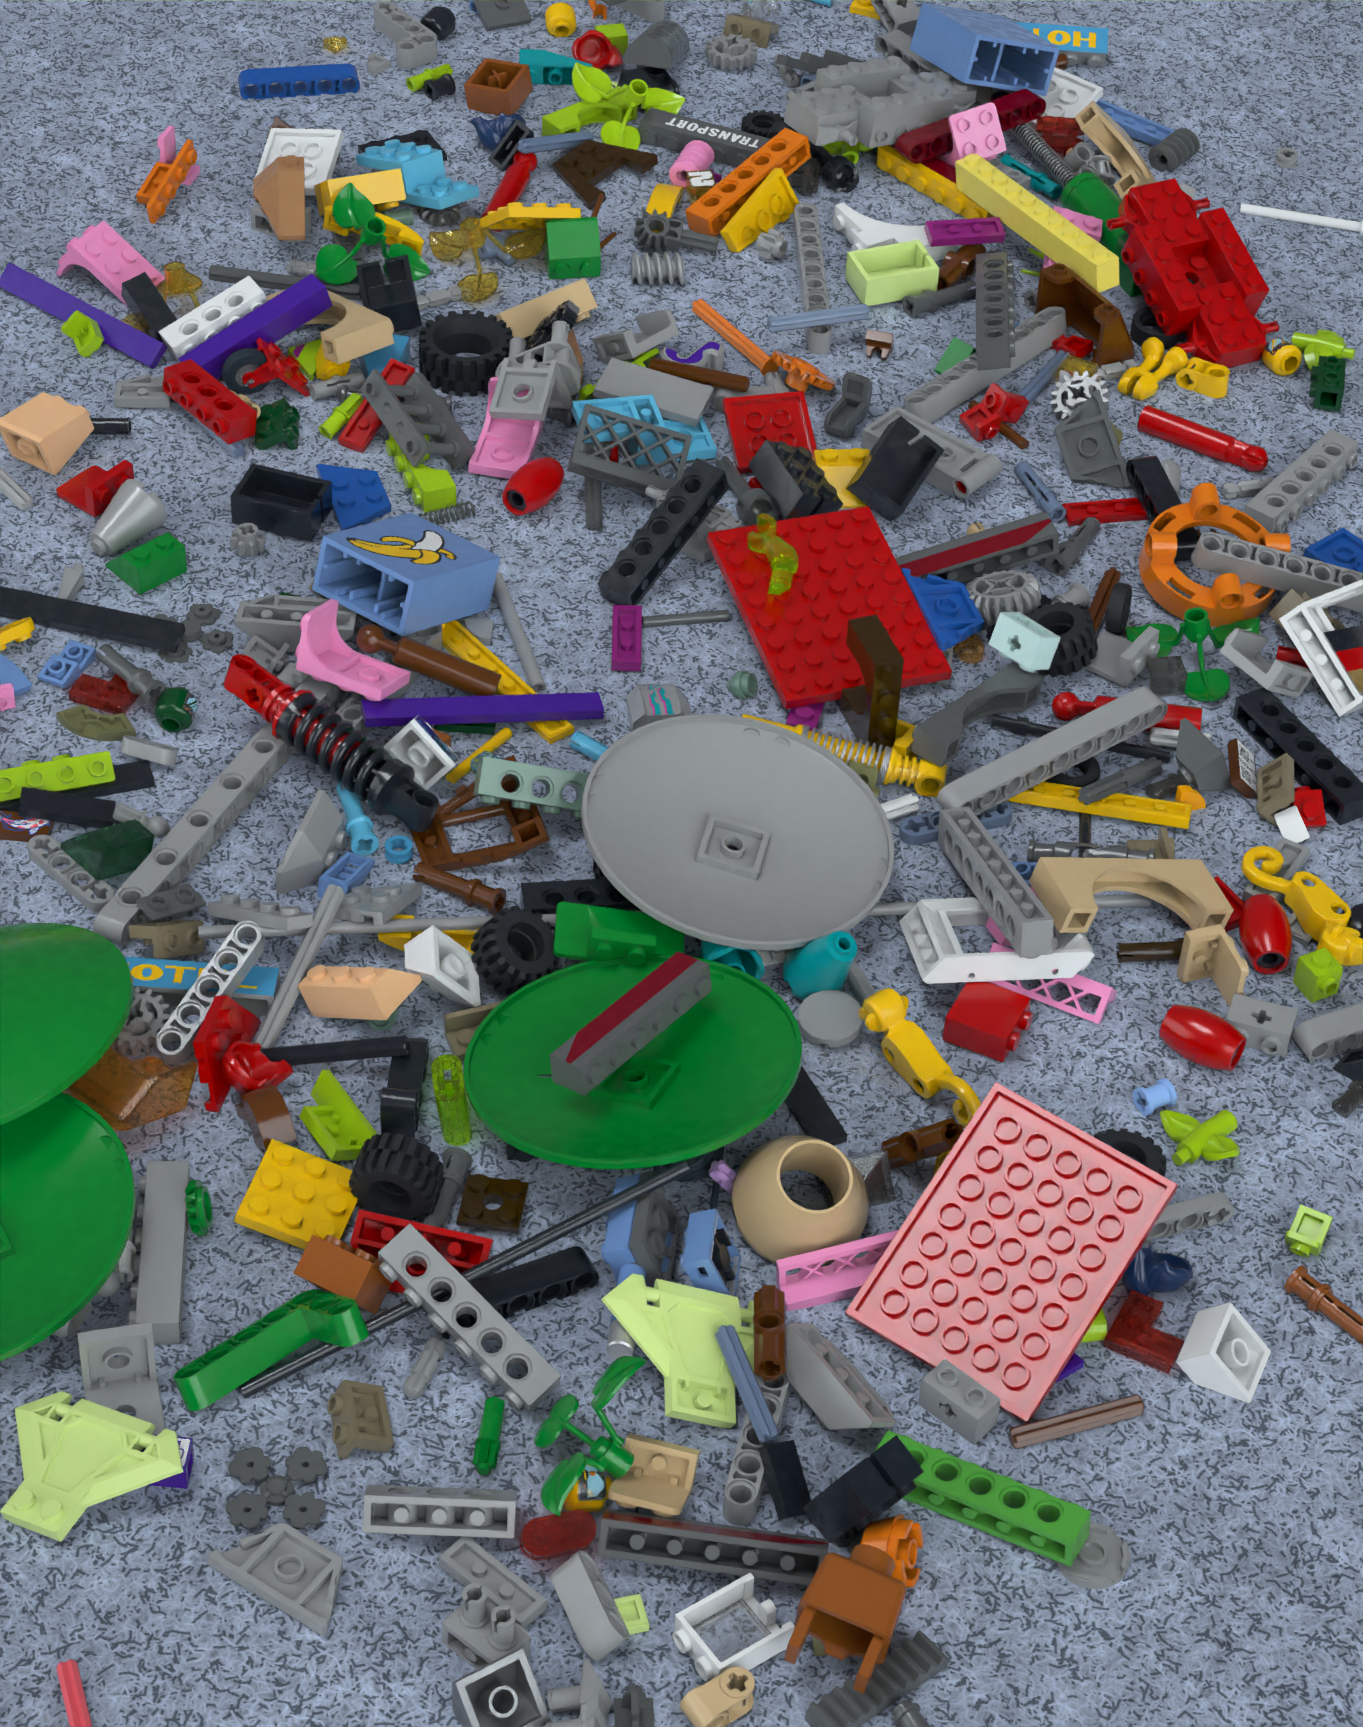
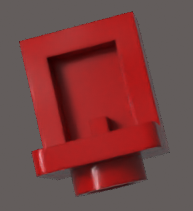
M995 383L990 385L981 401L992 415L999 413L1001 421L1008 423L1018 422L1029 403L1024 396L1005 392Z
M981 402L960 414L959 422L977 442L985 439H991L998 434L1001 426V416L999 413L992 415Z
M1309 786L1294 788L1295 801L1290 803V807L1297 806L1305 827H1325L1327 822L1322 790H1311Z

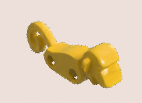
M1257 846L1245 853L1241 862V870L1245 877L1261 888L1285 894L1284 902L1293 910L1305 933L1311 935L1318 942L1316 950L1325 947L1341 966L1363 964V939L1359 938L1360 932L1358 930L1346 927L1351 916V910L1345 901L1321 879L1309 872H1296L1291 881L1272 876L1281 870L1284 863L1282 854L1272 847ZM1258 860H1265L1262 862L1260 870L1254 864ZM1306 880H1311L1315 886L1305 885ZM1338 907L1341 908V909H1343L1345 913H1344V914H1338V913H1336L1337 910H1338Z
M891 988L881 989L866 998L863 1006L858 1010L859 1018L865 1020L868 1030L883 1032L881 1048L888 1063L919 1095L926 1099L931 1098L943 1089L954 1092L959 1098L953 1102V1113L959 1124L965 1129L981 1105V1102L971 1086L965 1080L953 1074L950 1066L943 1060L924 1031L913 1021L905 1020L907 1016L906 1010L909 1005L908 998L904 995L900 996Z

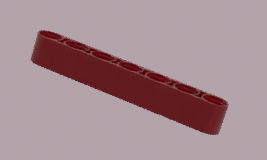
M1022 89L987 102L995 104L1002 132L1038 119L1046 110V101L1028 89ZM949 117L900 135L895 142V151L913 164H919L953 151L952 133L948 122Z

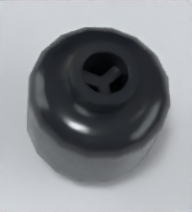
M433 7L420 21L421 24L437 35L438 41L445 40L456 28L455 16L447 7Z

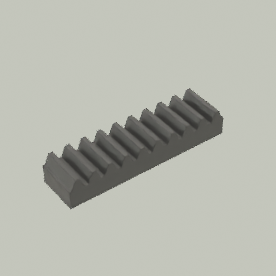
M919 1630L914 1639L910 1640L907 1638L900 1649L895 1646L889 1656L886 1655L883 1664H876L864 1694L853 1690L856 1677L854 1680L849 1677L842 1688L837 1685L830 1696L825 1693L818 1704L813 1701L805 1713V1721L811 1727H860L948 1666V1657Z

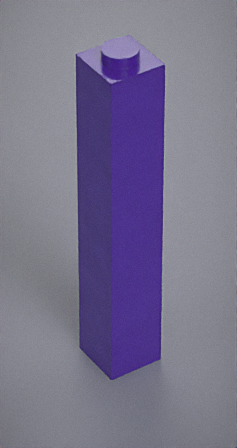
M311 273L187 352L178 360L183 362L192 359L218 380L222 377L224 362L234 352L245 348L257 349L258 344L256 340L259 337L268 344L270 342L275 343L332 307L327 288Z

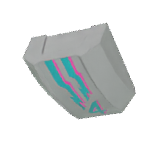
M673 683L637 684L626 697L631 731L655 721L692 715L686 695Z

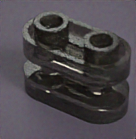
M811 157L806 161V164H802L787 177L792 189L793 187L802 188L801 196L812 197V192L818 191L822 164L817 163L818 158ZM796 173L804 174L803 178L795 177Z

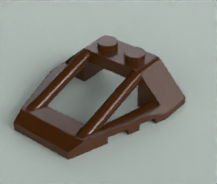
M514 755L503 759L517 762ZM504 776L501 781L504 791L508 793L514 791L516 784L512 777ZM475 781L468 787L463 784L455 790L456 796L444 805H438L428 831L417 832L410 829L422 862L443 871H453L505 861L551 840L538 807L530 805V810L511 807L512 802L500 800L501 803L499 805H490L452 813L477 797L473 796ZM507 815L515 842L462 853H453L444 827Z

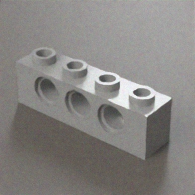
M368 1484L364 1494L363 1532L514 1539L517 1490Z

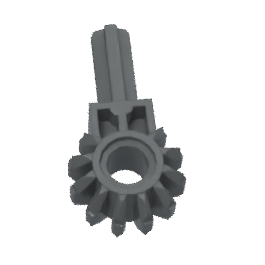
M654 209L652 214L645 211L642 218L636 220V228H634L638 246L645 245L644 250L646 252L654 249V252L658 253L659 248L665 252L667 250L678 252L679 245L716 252L719 243L718 237L683 230L684 221L674 219V217L667 218L666 211L658 214L656 209ZM652 230H658L660 233H654Z

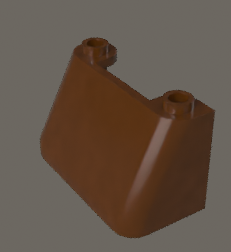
M1056 263L1040 270L1035 315L1043 309L1052 306L1064 308L1067 327L1071 326L1084 338L1093 341V345L1096 347L1092 352L1093 359L1090 360V368L1098 366L1100 369L1101 365L1121 362L1122 364V361L1134 358L1135 347L1122 314L1116 306L1064 264Z

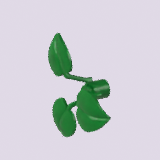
M351 182L338 193L332 207V215L335 222L344 229L354 227L356 231L361 230V238L349 254L345 248L337 244H328L322 247L315 261L316 275L319 279L332 285L350 283L357 276L356 265H358L352 257L364 243L366 245H376L379 242L381 243L382 256L386 259L408 254L414 281L430 274L431 271L426 262L409 246L400 243L392 244L387 253L385 243L387 238L383 235L386 230L384 221L379 217H375V209L372 203ZM384 262L383 270L388 277L386 265Z
M1191 608L1184 613V623H1180L1179 632L1171 625L1154 623L1138 627L1126 626L1127 640L1134 642L1149 626L1160 630L1158 637L1160 649L1155 658H1161L1171 653V646L1179 645L1185 633L1190 642L1197 643L1200 672L1194 671L1184 675L1180 682L1181 690L1189 698L1196 701H1217L1224 698L1228 693L1230 680L1222 669L1214 668L1205 671L1202 642L1209 635L1214 647L1221 648L1224 646L1226 637L1235 628L1259 634L1260 618L1240 620L1218 626L1212 630L1207 611L1202 608Z
M633 1356L617 1358L606 1368L593 1388L592 1393L595 1397L591 1402V1406L610 1437L601 1436L594 1441L568 1422L579 1407L578 1399L572 1394L561 1397L551 1409L548 1418L540 1425L534 1437V1444L538 1448L544 1449L550 1446L560 1435L563 1428H566L591 1447L590 1454L593 1456V1459L581 1452L573 1454L570 1460H562L545 1480L541 1489V1501L545 1508L554 1515L561 1516L564 1501L578 1481L586 1465L595 1467L600 1472L605 1470L616 1479L624 1476L631 1468L635 1456L622 1446L624 1440L617 1435L602 1408L609 1403L624 1383L641 1366L648 1363L643 1358Z

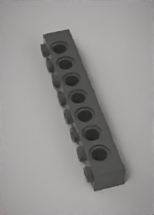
M1007 251L976 254V353L978 371L1011 368V357H1016L1013 260L1008 261Z

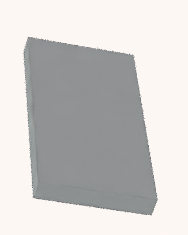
M611 357L594 388L593 396L604 399L653 394L662 417L697 427L713 396L714 387Z

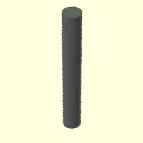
M729 610L643 616L642 625L643 628L729 621Z

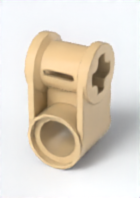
M731 1667L707 1683L689 1691L680 1702V1710L694 1727H726L729 1723L751 1710L754 1702L752 1694L755 1688L754 1677L750 1671L743 1667Z

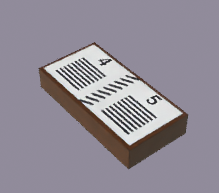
M1235 738L1228 742L1227 745L1230 784L1244 797L1252 799L1257 796L1254 754Z

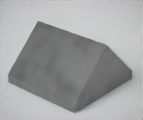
M521 1647L452 1682V1712L463 1727H539L551 1721L524 1649Z

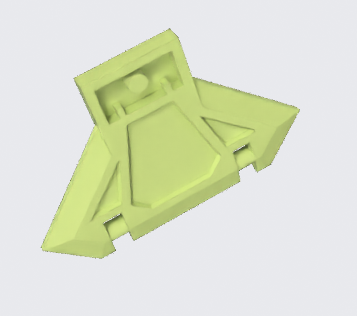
M634 1273L601 1299L664 1376L665 1416L720 1428H732L736 1424L735 1389L737 1387L717 1342L715 1333L719 1331L718 1327L722 1325L734 1326L754 1372L753 1300L748 1302V1309L740 1307L738 1297L661 1279L655 1280L654 1288L648 1287L645 1284L644 1276ZM647 1301L653 1302V1306L647 1305ZM741 1322L747 1323V1327L741 1326Z
M63 1391L16 1407L15 1415L24 1481L3 1506L0 1513L4 1519L18 1526L62 1542L89 1506L182 1473L183 1466L176 1432L165 1428L157 1436L152 1435L155 1429L154 1424L85 1399H81L71 1406L69 1405L72 1399L71 1394Z

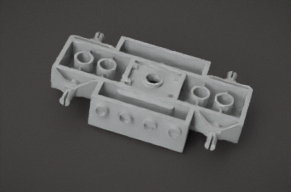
M888 56L885 59L879 60L869 59L866 62L860 63L849 62L847 65L840 66L829 65L827 68L817 69L813 92L802 91L798 94L792 89V91L789 90L786 93V98L789 102L786 105L784 122L798 133L807 136L808 140L816 146L836 141H846L850 146H855L859 141L868 148L895 144L897 138L906 132L975 107L977 90L942 69L938 72H921L919 75H915L910 71L911 67L897 56Z

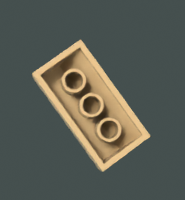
M583 278L505 310L495 316L497 317V322L500 320L506 322V328H511L514 338L519 337L526 341V338L534 334L539 323L546 316L549 317L552 311H555L564 301L570 300L580 308L578 318L575 320L576 323L591 317L589 312L598 306L586 279Z

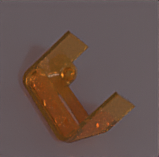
M110 1047L95 1065L62 1092L87 1104L100 1114L113 1130L127 1131L185 1109L198 1063L191 1061L170 1068L160 1058L147 1056L143 1059L132 1061Z

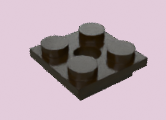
M468 1174L456 1225L518 1234L529 1183L521 1182L518 1179L506 1180L487 1177L483 1174ZM490 1203L500 1205L498 1209H488L485 1206Z

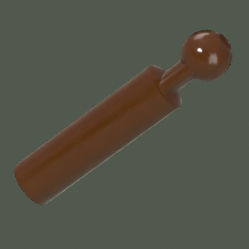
M365 625L358 630L356 635V643L362 651L366 653H375L380 650L392 655L393 664L473 696L495 695L502 677L499 673L403 636L397 642L385 638L383 631L376 625Z

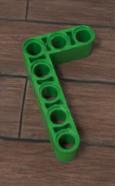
M318 1289L307 1290L296 1295L182 1367L173 1375V1379L187 1410L197 1411L219 1400L312 1339L340 1347H349L367 1338L369 1330L356 1300Z

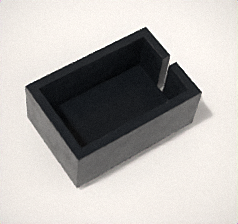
M408 254L384 259L390 282L387 285L384 283L379 261L356 265L364 307L390 318L394 332L423 326Z
M902 416L888 424L846 487L853 495L890 522L903 514L944 451L942 447L926 435H923L909 445L907 442L915 438L920 433V430Z
M765 440L748 466L766 493L771 497L770 499L784 520L839 511L843 503L837 495V490L829 484L824 476V471L816 465L809 450L801 446L798 448L789 446L782 441Z
M253 463L230 496L233 524L252 523L259 530L311 542L321 528V523H324L333 509L332 481Z
M896 1435L870 1454L868 1458L866 1457L806 1504L803 1509L823 1537L830 1539V1543L840 1536L846 1542L914 1490L917 1485L913 1480L924 1471Z

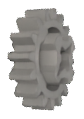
M721 34L720 38L712 37V41H707L705 57H707V62H712L713 67L719 65L721 70L729 68L730 71H733L734 68L742 70L743 66L750 68L751 64L756 63L758 47H756L755 42H750V38L742 39V35L730 34L729 37Z
M1074 371L1073 378L1064 375L1065 382L1063 384L1056 382L1055 384L1058 391H1051L1053 400L1050 402L1052 409L1054 410L1055 417L1061 418L1062 421L1067 419L1079 405L1081 406L1098 389L1100 390L1105 408L1110 406L1108 401L1110 394L1105 381H1100L1097 374L1090 378L1088 371H1085L1083 376H1079L1078 372ZM1064 398L1067 400V401L1065 402V403H1066V407L1063 406V400H1064Z
M135 987L128 1018L110 1048L118 1045L120 1054L126 1052L127 1049H131L132 1055L136 1056L138 1049L143 1048L148 1054L150 1053V1045L154 1044L157 1046L156 1037L171 1016L170 1006L164 1003L161 994L154 997L153 991L150 988L145 994H141L139 987ZM151 1010L158 1016L157 1019L154 1018V1014L151 1013Z

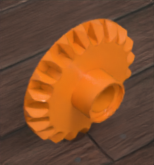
M774 350L771 357L778 366L788 371L784 383L798 391H804V393L810 384L825 390H833L836 382L820 372L814 365L796 356L792 357L781 351Z

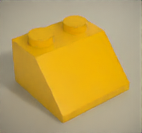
M869 449L814 450L813 460L824 471V476L829 484L837 490V495L843 503L841 508L868 506L848 491L846 487L870 453Z

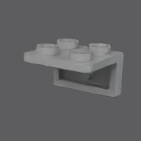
M1149 626L1134 642L1105 631L1097 638L1098 651H1096V657L1090 660L1091 663L1087 667L1083 668L1123 687H1127L1158 654L1160 644L1158 643L1160 630Z

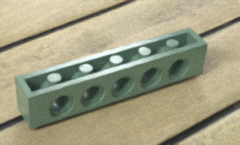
M483 756L478 759L473 796L481 797L482 803L499 805L500 800L512 802L511 807L530 810V805L540 806L543 813L560 815L561 810L573 812V818L581 819L582 797L589 774ZM504 776H510L515 781L516 786L512 793L504 791L501 786ZM535 781L542 782L546 787V793L542 798L536 797L532 792V785ZM565 786H571L576 792V799L573 803H569L563 798L562 792Z

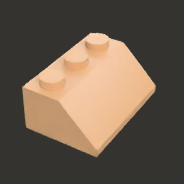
M317 965L307 972V976L297 986L311 1014L316 1017L387 1020L421 983L422 978L418 974L390 968Z

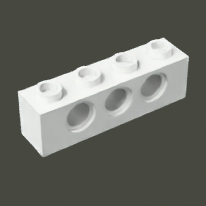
M247 276L158 332L164 344L168 347L167 350L180 363L178 358L260 307L268 300L263 290L250 276Z

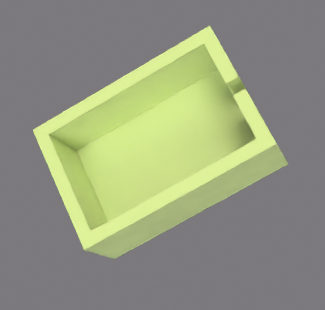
M920 240L847 252L845 279L862 304H867V306L903 300L906 295H920L927 289L934 292L937 291L939 267L931 255H928V251Z

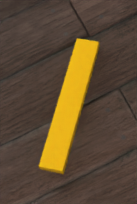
M1042 782L1006 800L1189 829L1192 812L1191 804L1114 793L1090 805H1085L1083 801L1079 802L1077 798L1080 796L1079 789L1082 787Z

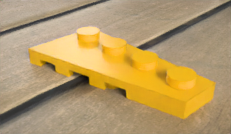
M774 168L720 231L730 251L734 253L740 252L755 242L762 232L768 233L769 228L774 229L773 226L779 222L789 219V215L794 213V208L799 201L782 168Z

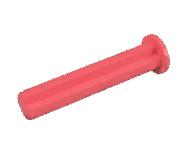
M72 1659L60 1662L56 1669L69 1726L92 1727L77 1662Z

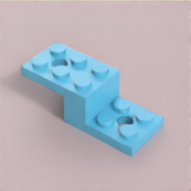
M393 139L386 141L384 146L368 147L364 153L356 155L357 165L386 171L401 168L406 200L400 201L402 203L442 210L480 196L477 185L467 184V181L455 182L451 178H446L442 150L433 149L430 145L416 146L414 142L400 143V140Z
M653 394L572 401L571 411L578 428L584 406L589 404L692 436L686 461L696 460L697 458H716L717 448L703 417H701L697 427L674 420H663ZM589 413L587 422L593 431L604 426L599 416ZM618 423L612 426L619 439L631 434L625 424ZM607 429L596 435L599 442L614 441ZM645 431L639 434L646 448L658 442L651 432ZM634 437L626 441L632 455L641 451ZM589 438L584 443H593V441ZM674 439L666 442L673 456L682 452L684 442ZM661 446L649 451L655 463H661L668 459ZM644 454L634 459L636 465H650Z

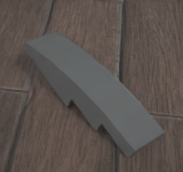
M827 49L823 58L802 52L800 60L778 54L776 60L777 64L817 73V69L827 68L829 65L840 66L847 65L849 62H864Z

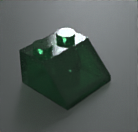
M134 819L83 833L61 842L60 848L92 877L100 881L135 871L151 853L155 835Z

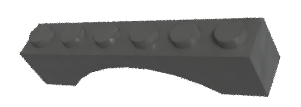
M1015 662L1004 669H1000L995 675L982 681L974 689L968 690L965 695L956 701H952L941 711L935 712L932 717L917 724L912 733V739L914 740L911 752L939 767L944 766L958 756L963 730L969 724L993 714L1025 711L1038 700L1043 677L1035 672L1031 673L1019 668V664Z

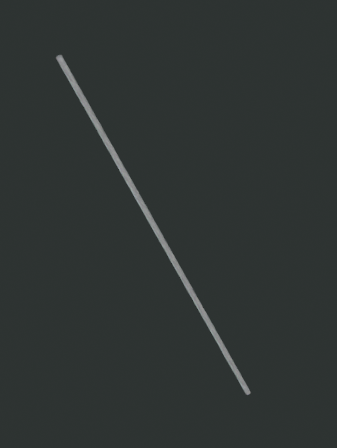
M1139 894L1094 896L1098 908L1150 906L1151 903L1150 898ZM918 902L878 903L868 916L906 915ZM541 914L543 916L542 920L545 923L548 921L552 927H555L556 914ZM493 916L390 919L384 925H374V920H364L363 922L332 921L326 935L425 931L432 925L441 931L477 930ZM236 925L198 926L199 939L227 938ZM259 926L263 937L305 935L308 929L284 931Z

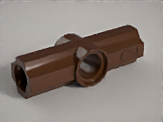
M983 244L962 245L956 252L949 251L944 257L942 266L939 268L937 291L955 286L961 279L966 281L965 278L968 275L971 276L974 271L976 254L985 253L986 247Z
M950 1118L920 1129L903 1132L900 1136L882 1142V1147L878 1151L880 1162L885 1164L889 1170L923 1159L938 1157L953 1148L964 1131L963 1127L956 1123L954 1118Z
M763 1285L759 1291L754 1292V1374L761 1376L764 1381L777 1380L780 1375L786 1373L785 1293L777 1289L775 1285Z

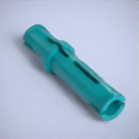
M1008 154L1001 158V163L1030 177V187L1035 192L1040 191L1053 200L1058 199L1062 194V186L1048 179V176L1043 172L1034 171Z

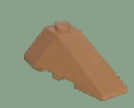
M294 155L278 157L253 179V198L261 205L262 213L267 215L269 224L279 240H305L304 157Z

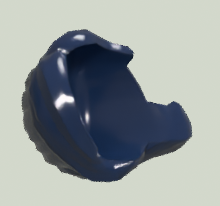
M500 113L499 118L493 120H486L479 116L470 121L476 129L479 141L486 149L492 152L516 119L526 125V121L520 114L506 115Z
M1151 1244L1147 1248L1140 1247L1123 1274L1122 1281L1135 1299H1143L1149 1296L1151 1292L1167 1293L1180 1289L1193 1278V1269L1186 1259L1169 1253H1157L1154 1251V1245Z

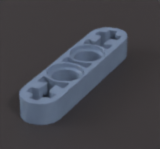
M1004 801L976 817L986 830L1002 827L1011 822L1013 807L1008 801ZM939 811L903 819L899 828L900 839L910 845L937 841L938 827L934 824L939 823Z

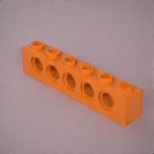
M788 128L780 131L685 210L689 229L696 233L714 237L720 234V231L774 168H782L787 178L811 158L808 137Z

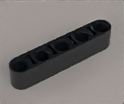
M1157 456L1127 461L1126 474L1128 481L1143 510L1146 511L1150 524L1165 510L1182 504ZM1194 527L1187 528L1176 535L1177 553L1174 562L1191 560V555L1199 540V535Z
M574 1246L481 1278L471 1285L504 1319L515 1316V1312L525 1309V1311L535 1309L548 1304L547 1301L557 1298L560 1300L580 1293L579 1289L585 1287L591 1289L598 1283L599 1274L584 1249ZM451 1294L438 1300L437 1302H445L449 1300ZM470 1314L460 1315L456 1320L464 1328L472 1327L476 1323V1319ZM447 1331L444 1333L440 1332L444 1339H450V1334Z

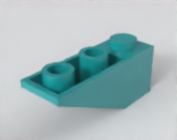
M519 49V63L529 65L532 84L573 85L572 70L576 62L592 67V64L546 50Z

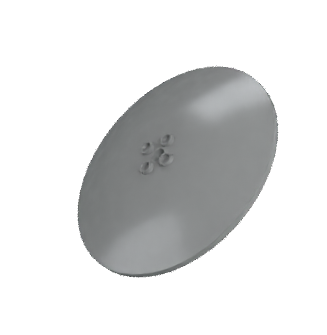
M694 714L671 717L641 726L614 742L600 756L587 778L582 797L581 819L587 845L595 862L612 885L631 903L661 923L692 937L723 946L753 950L792 949L805 947L812 940L835 931L846 932L862 921L875 908L886 890L892 873L894 841L891 827L880 802L861 777L840 758L810 739L788 729L755 719L732 715ZM727 846H735L739 850H731Z

